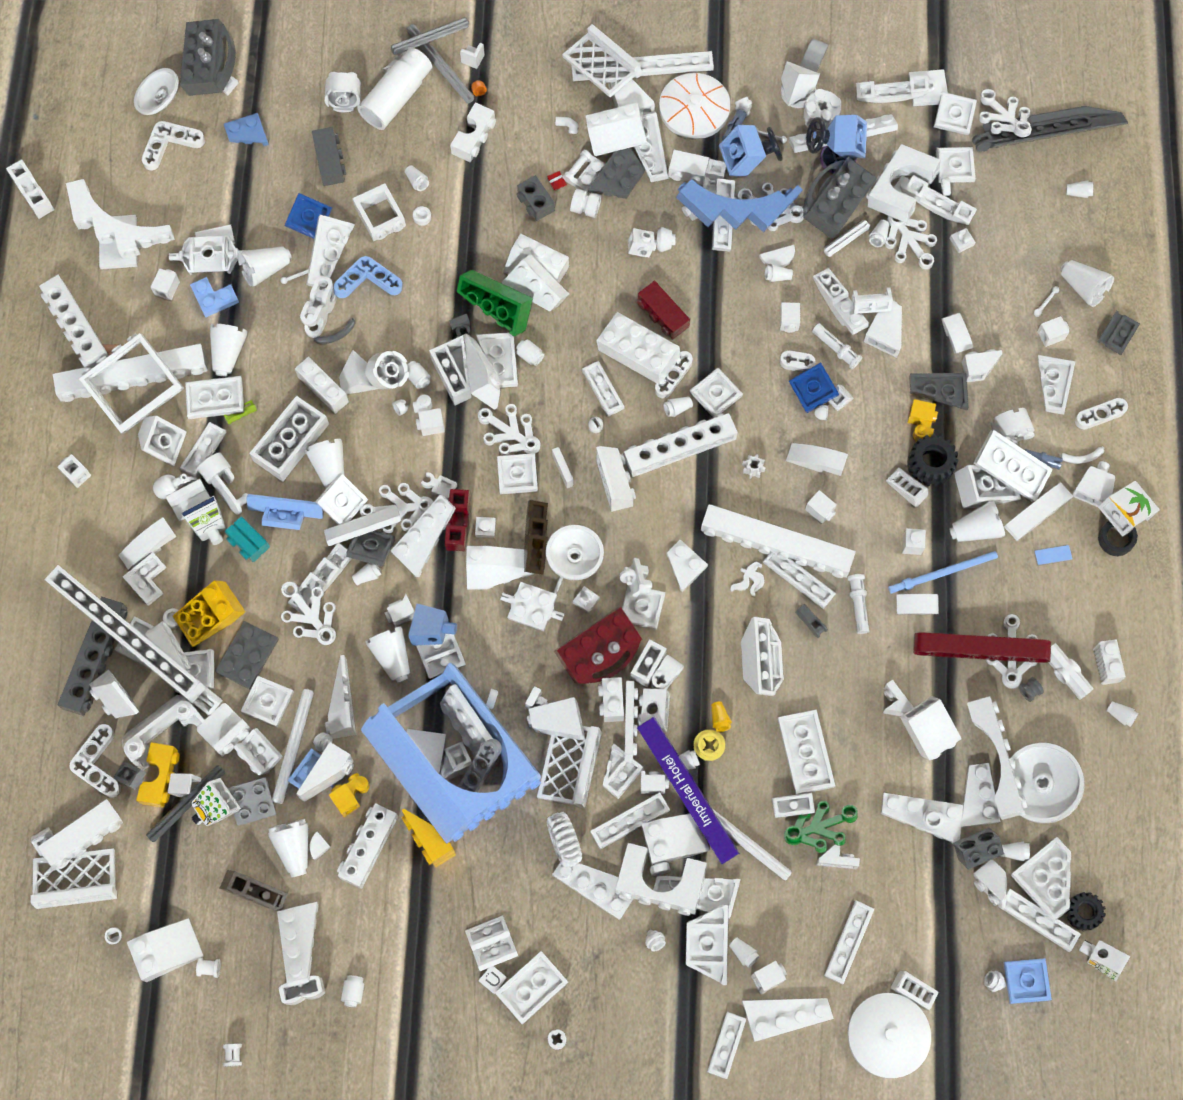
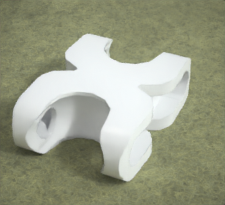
M325 276L316 279L310 292V300L305 303L300 315L301 321L305 325L306 334L312 338L322 334L327 323L328 313L332 312L337 300V296L333 291L332 281ZM322 283L328 284L327 288L320 290L319 287ZM318 325L316 331L309 330L311 326Z

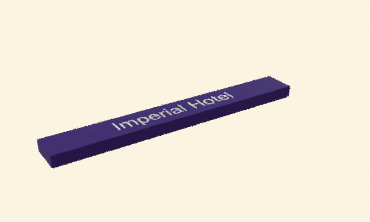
M655 716L638 726L637 729L721 864L740 854Z

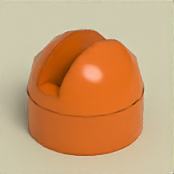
M480 80L473 82L471 87L475 96L484 95L487 91L485 84Z

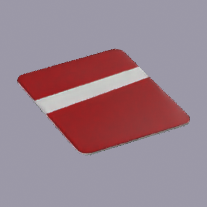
M560 171L547 176L554 190L567 185Z

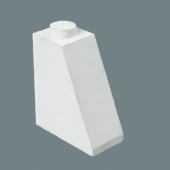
M626 72L619 73L618 77H626L628 74ZM616 74L609 76V78H615ZM633 79L612 96L615 108L638 103L641 115L654 113V101ZM615 82L608 83L610 90L615 86Z
M893 301L891 311L878 312L865 336L864 342L897 358L901 349L902 306Z
M574 697L529 709L530 715L527 716L529 727H532L537 733L586 740L578 702Z

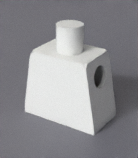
M1100 461L1097 468L1090 466L1072 493L1073 497L1096 507L1101 505L1113 493L1115 476L1108 473L1110 465L1107 462Z

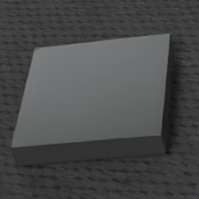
M371 531L354 537L346 552V557L383 567L395 542V536Z

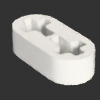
M785 351L781 354L780 365L787 370L805 372L815 366V358L807 353ZM787 357H790V363H786L785 359ZM805 360H809L808 366H805Z

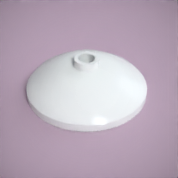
M162 68L148 75L136 91L134 97L136 110L143 115H152L165 109L177 93L179 82L177 74L169 68Z
M568 525L558 529L550 537L546 546V558L550 568L557 575L565 579L582 580L588 578L599 569L603 561L604 549L600 538L594 531L584 526ZM576 555L578 558L572 559L571 556Z

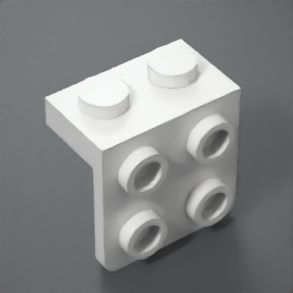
M226 703L221 704L197 727V732L222 757L230 753L234 746L246 738L249 731L252 730Z

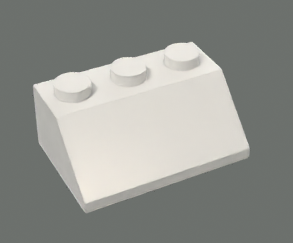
M638 103L586 115L587 128L594 156L647 144Z
M520 234L510 251L504 273L509 275L522 259L532 255L560 283L569 268V257Z
M596 447V462L611 512L632 507L636 496L634 489H630L628 482H631L629 472L625 471L623 465H626L624 455L619 453L618 448Z

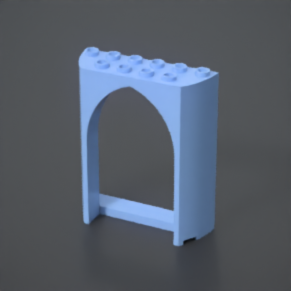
M449 663L446 666L443 674L389 707L384 703L380 705L378 713L370 716L361 728L363 734L446 844L452 840L454 842L458 841L464 836L465 831L468 829L470 831L474 830L480 825V821L483 819L489 820L496 814L495 811L498 809L504 810L511 804L510 801L513 799L519 800L526 794V790L529 788L534 790L541 784L539 772L453 663ZM452 684L453 686L456 684L492 738L498 740L501 744L503 778L499 790L489 793L471 792L445 780L428 762L395 717L447 685Z

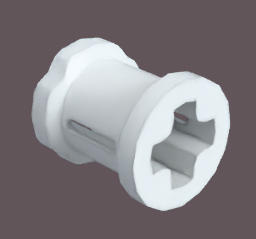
M198 958L196 976L213 975L214 978H218L221 967L220 959L208 961Z
M557 1029L549 1033L548 1043L550 1047L559 1050L565 1046L566 1036L563 1031ZM560 1034L562 1043L554 1045L552 1036Z
M242 1044L223 1045L225 1049L223 1067L242 1066V1062H240V1048Z

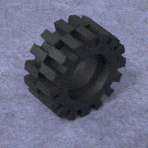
M1082 892L1070 899V908L1065 913H1068L1067 920L1071 921L1070 924L1072 926L1075 925L1076 929L1087 931L1098 927L1104 921L1103 917L1106 916L1104 910L1106 908L1101 904L1103 901L1097 899L1099 896H1093L1090 892ZM1081 904L1091 906L1093 915L1090 919H1084L1079 915L1078 908Z

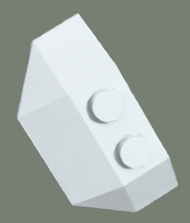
M752 617L741 640L743 679L756 694L774 696L784 680L781 641L775 629L771 626L770 619Z

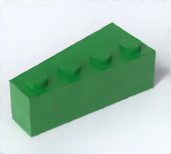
M474 270L460 275L457 292L474 306H479L485 315L493 317L499 326L507 328L513 337L526 331L533 300L532 297Z

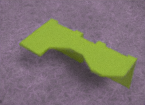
M252 400L244 403V406L249 403L251 404L244 407V413L224 415L228 425L257 411Z

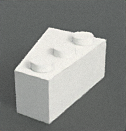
M532 255L522 259L502 282V284L532 297L533 303L548 311L558 307L569 295Z
M463 335L429 350L431 360L454 405L472 398Z

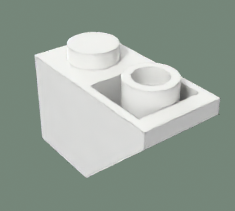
M990 349L983 353H967L962 360L963 372L966 373L967 382L984 380L999 361L1002 350Z
M992 859L974 872V884L979 891H984L988 895V899L994 906L998 905L1003 910L1006 908V872Z

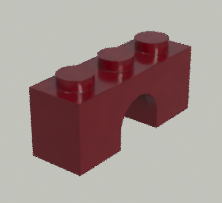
M450 489L449 502L456 509L448 525H446V550L466 552L470 493L469 490Z

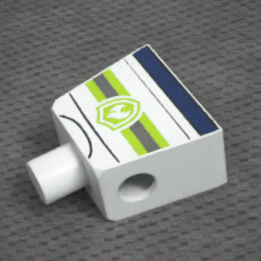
M214 496L181 512L186 522L202 541L210 539L213 545L223 541L220 532L224 531L226 526L219 504Z

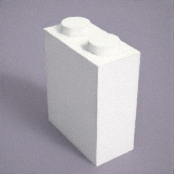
M931 696L900 717L920 755L928 760L938 758L941 752L954 747L957 744L956 742L961 740L942 701L936 697Z

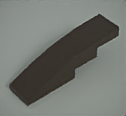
M528 501L525 527L524 572L539 575L544 574L548 537H546L548 503Z

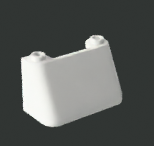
M176 695L123 736L122 746L124 752L135 766L144 771L150 766L146 759L149 751L147 744L178 720L184 727L188 724L198 727L205 721L204 718L183 695Z

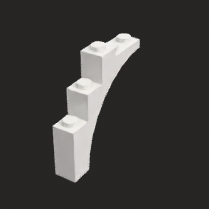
M84 179L66 183L73 220L78 230L94 226L99 243L109 244L116 241L122 259H130L140 255L139 248H148L155 244H164L175 240L170 225L141 227L119 221L104 212L92 199Z

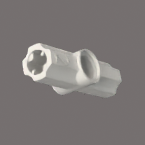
M1056 643L1052 645L1051 661L1048 663L1053 667L1058 680L1063 684H1067L1077 698L1081 700L1094 688L1081 674L1079 665L1074 660L1069 659Z

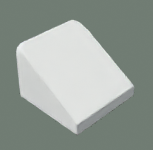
M843 385L835 387L839 396L829 401L837 411L854 399Z
M49 827L31 837V843L41 858L44 856L38 849V846L54 836Z

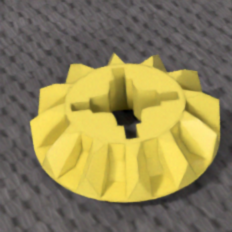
M704 730L696 736L694 750L697 756L704 761H714L724 753L725 740L715 730ZM705 741L708 743L715 741L713 745L714 751L711 749L703 751L706 747Z

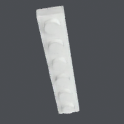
M892 114L865 120L867 121V137L898 130V124ZM806 134L789 137V143L794 153L808 150Z

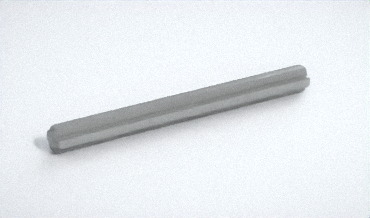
M414 24L407 27V32L411 37L422 34ZM429 42L419 46L464 101L468 104L474 100V95Z

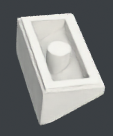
M812 793L771 799L775 818L815 813Z

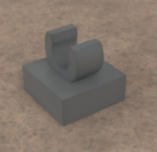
M467 314L449 320L451 331L453 334L456 333L457 337L461 336L460 332L463 330L467 331V334L470 335V322Z

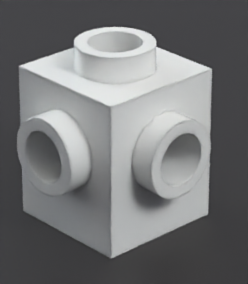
M633 228L628 239V254L649 258L657 245V240H654V232Z

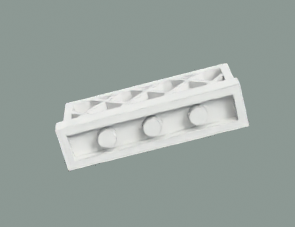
M592 24L587 28L588 33L562 55L566 61L606 95L612 97L633 77L639 78L642 75L640 63ZM590 40L593 43V47H583V44ZM603 51L604 57H595V52ZM580 52V58L570 57L573 53ZM583 52H592V58H582ZM615 61L616 67H607V62ZM592 62L591 68L582 67V63ZM594 62H604V67L594 68ZM619 71H627L629 73L626 77H618ZM603 72V78H595L594 73ZM606 72H616V77L606 78ZM615 82V86L611 90L605 87L606 83Z
M583 726L584 732H587L586 740L578 743L574 739L577 745L568 751L562 743L569 738L564 737L560 740L558 736L551 735L541 784L538 790V799L585 808L602 735L599 727ZM561 745L565 753L555 759L552 754L553 749ZM580 748L583 753L582 758L574 762L569 754ZM568 756L573 764L562 770L558 762ZM557 764L561 772L551 778L548 770L551 766ZM575 767L578 771V776L570 782L565 773ZM564 775L568 784L558 789L554 781ZM552 783L556 792L550 796L544 795V788ZM570 786L574 791L572 800L565 799L561 794L562 791Z
M114 848L89 851L79 857H73L69 860L71 865L64 872L56 869L61 875L54 883L47 879L53 871L52 867L44 875L39 872V864L48 863L45 857L33 859V895H31V904L36 909L117 899ZM110 855V861L104 867L97 862L102 856ZM82 858H88L91 862L84 870L77 865ZM96 864L102 870L92 878L87 872ZM76 867L81 873L73 881L67 874ZM104 873L110 876V884L101 885L97 881ZM84 875L92 880L86 887H80L77 884ZM64 878L71 882L64 890H60L57 887ZM44 880L51 885L46 892L38 893V887Z

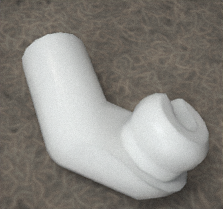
M556 117L555 126L569 127L568 132L570 134L578 133L579 125L572 118Z

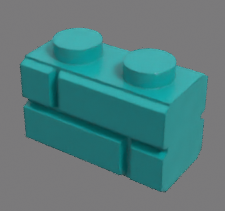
M243 517L237 519L233 525L225 530L227 542L232 547L237 546L240 549V555L245 560L250 559L252 562H255L270 548L268 542Z

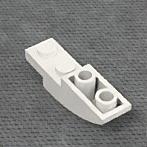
M829 268L813 276L821 295L842 326H846L852 335L869 327V322L862 313L854 314L853 302L848 297V291Z

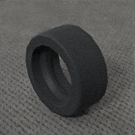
M1108 521L1099 531V545L1109 555L1123 556L1130 552L1137 543L1138 534L1136 528L1134 527L1128 533L1129 542L1126 546L1121 548L1115 547L1107 539L1108 530L1114 527Z

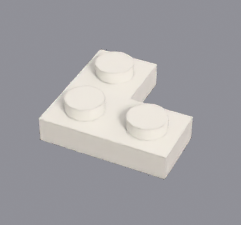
M152 552L125 574L123 578L149 606L163 595L152 579L166 569V566Z

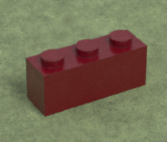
M655 280L638 292L637 303L639 307L649 313L650 319L661 326V330L666 336H670L673 340L690 327V318Z

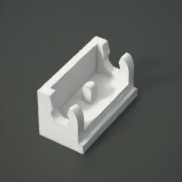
M886 288L887 292L885 294L858 295L857 290H853L854 314L891 311L893 303L891 288Z

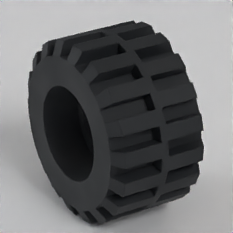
M932 434L930 438L926 435L923 439H918L908 456L907 466H910L908 469L909 473L913 472L912 477L914 479L918 478V482L921 484L925 482V486H930V484L938 486L939 482L941 485L944 484L946 480L950 479L958 464V451H955L956 447L954 444L950 445L951 441L949 439L946 441L943 439L944 436L940 435L938 438L936 434ZM935 454L941 459L943 465L931 467L925 463L923 455Z

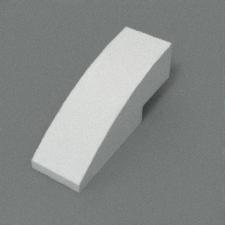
M792 443L786 461L821 473L826 471L841 476L848 454L824 447Z
M162 517L137 536L119 554V557L130 571L152 552L156 554L161 551L160 547L174 539L176 535Z

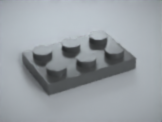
M244 621L215 672L251 690L279 638Z

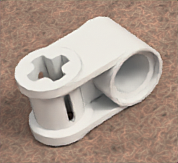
M667 655L652 676L651 689H668L681 673L684 665Z

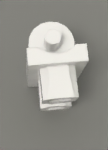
M634 558L633 564L630 567H625L619 576L623 583H627L630 586L632 596L638 597L640 592L649 593L652 588V582L645 580L649 573L648 566L641 565L640 560Z

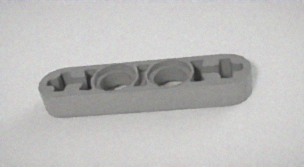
M489 739L482 744L461 780L459 788L464 790L470 788L468 791L478 793L501 753L502 748L498 740ZM490 745H491V746L493 747V748H492V751H493V752L490 753L489 755H487V753L489 752V750H490V748H491V747H490ZM479 759L486 762V769L479 765ZM471 774H474L477 777V783H473L471 781Z

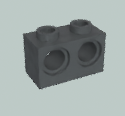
M536 175L517 185V198L521 203L524 202L530 217L533 216L538 221L555 211V202Z
M990 828L953 843L958 860L967 869L1004 854L999 836Z

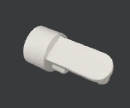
M220 452L203 461L197 470L208 484L212 483L233 513L239 515L242 513L241 506L247 503L248 494L244 493L241 498L235 499L220 479L223 477L227 484L232 483L234 480V475L230 471L232 467Z

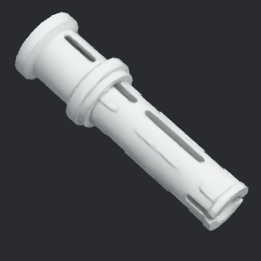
M820 323L812 330L813 334L818 336L837 353L839 359H843L850 365V369H854L862 360L861 355L854 353L849 345L841 343Z
M855 574L848 576L847 578L851 586L849 594L854 602L857 634L869 633L865 604L867 591L864 588L863 581L865 575Z

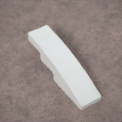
M1060 482L1007 523L1004 528L1018 541L1055 513L1058 508L1067 503L1073 495Z
M337 543L328 557L323 558L314 572H310L298 588V593L309 607L312 606V589L321 587L325 592L352 559L346 557L348 549L341 543ZM316 589L315 595L320 596L321 591ZM291 598L288 604H290L298 612L304 615L299 606Z

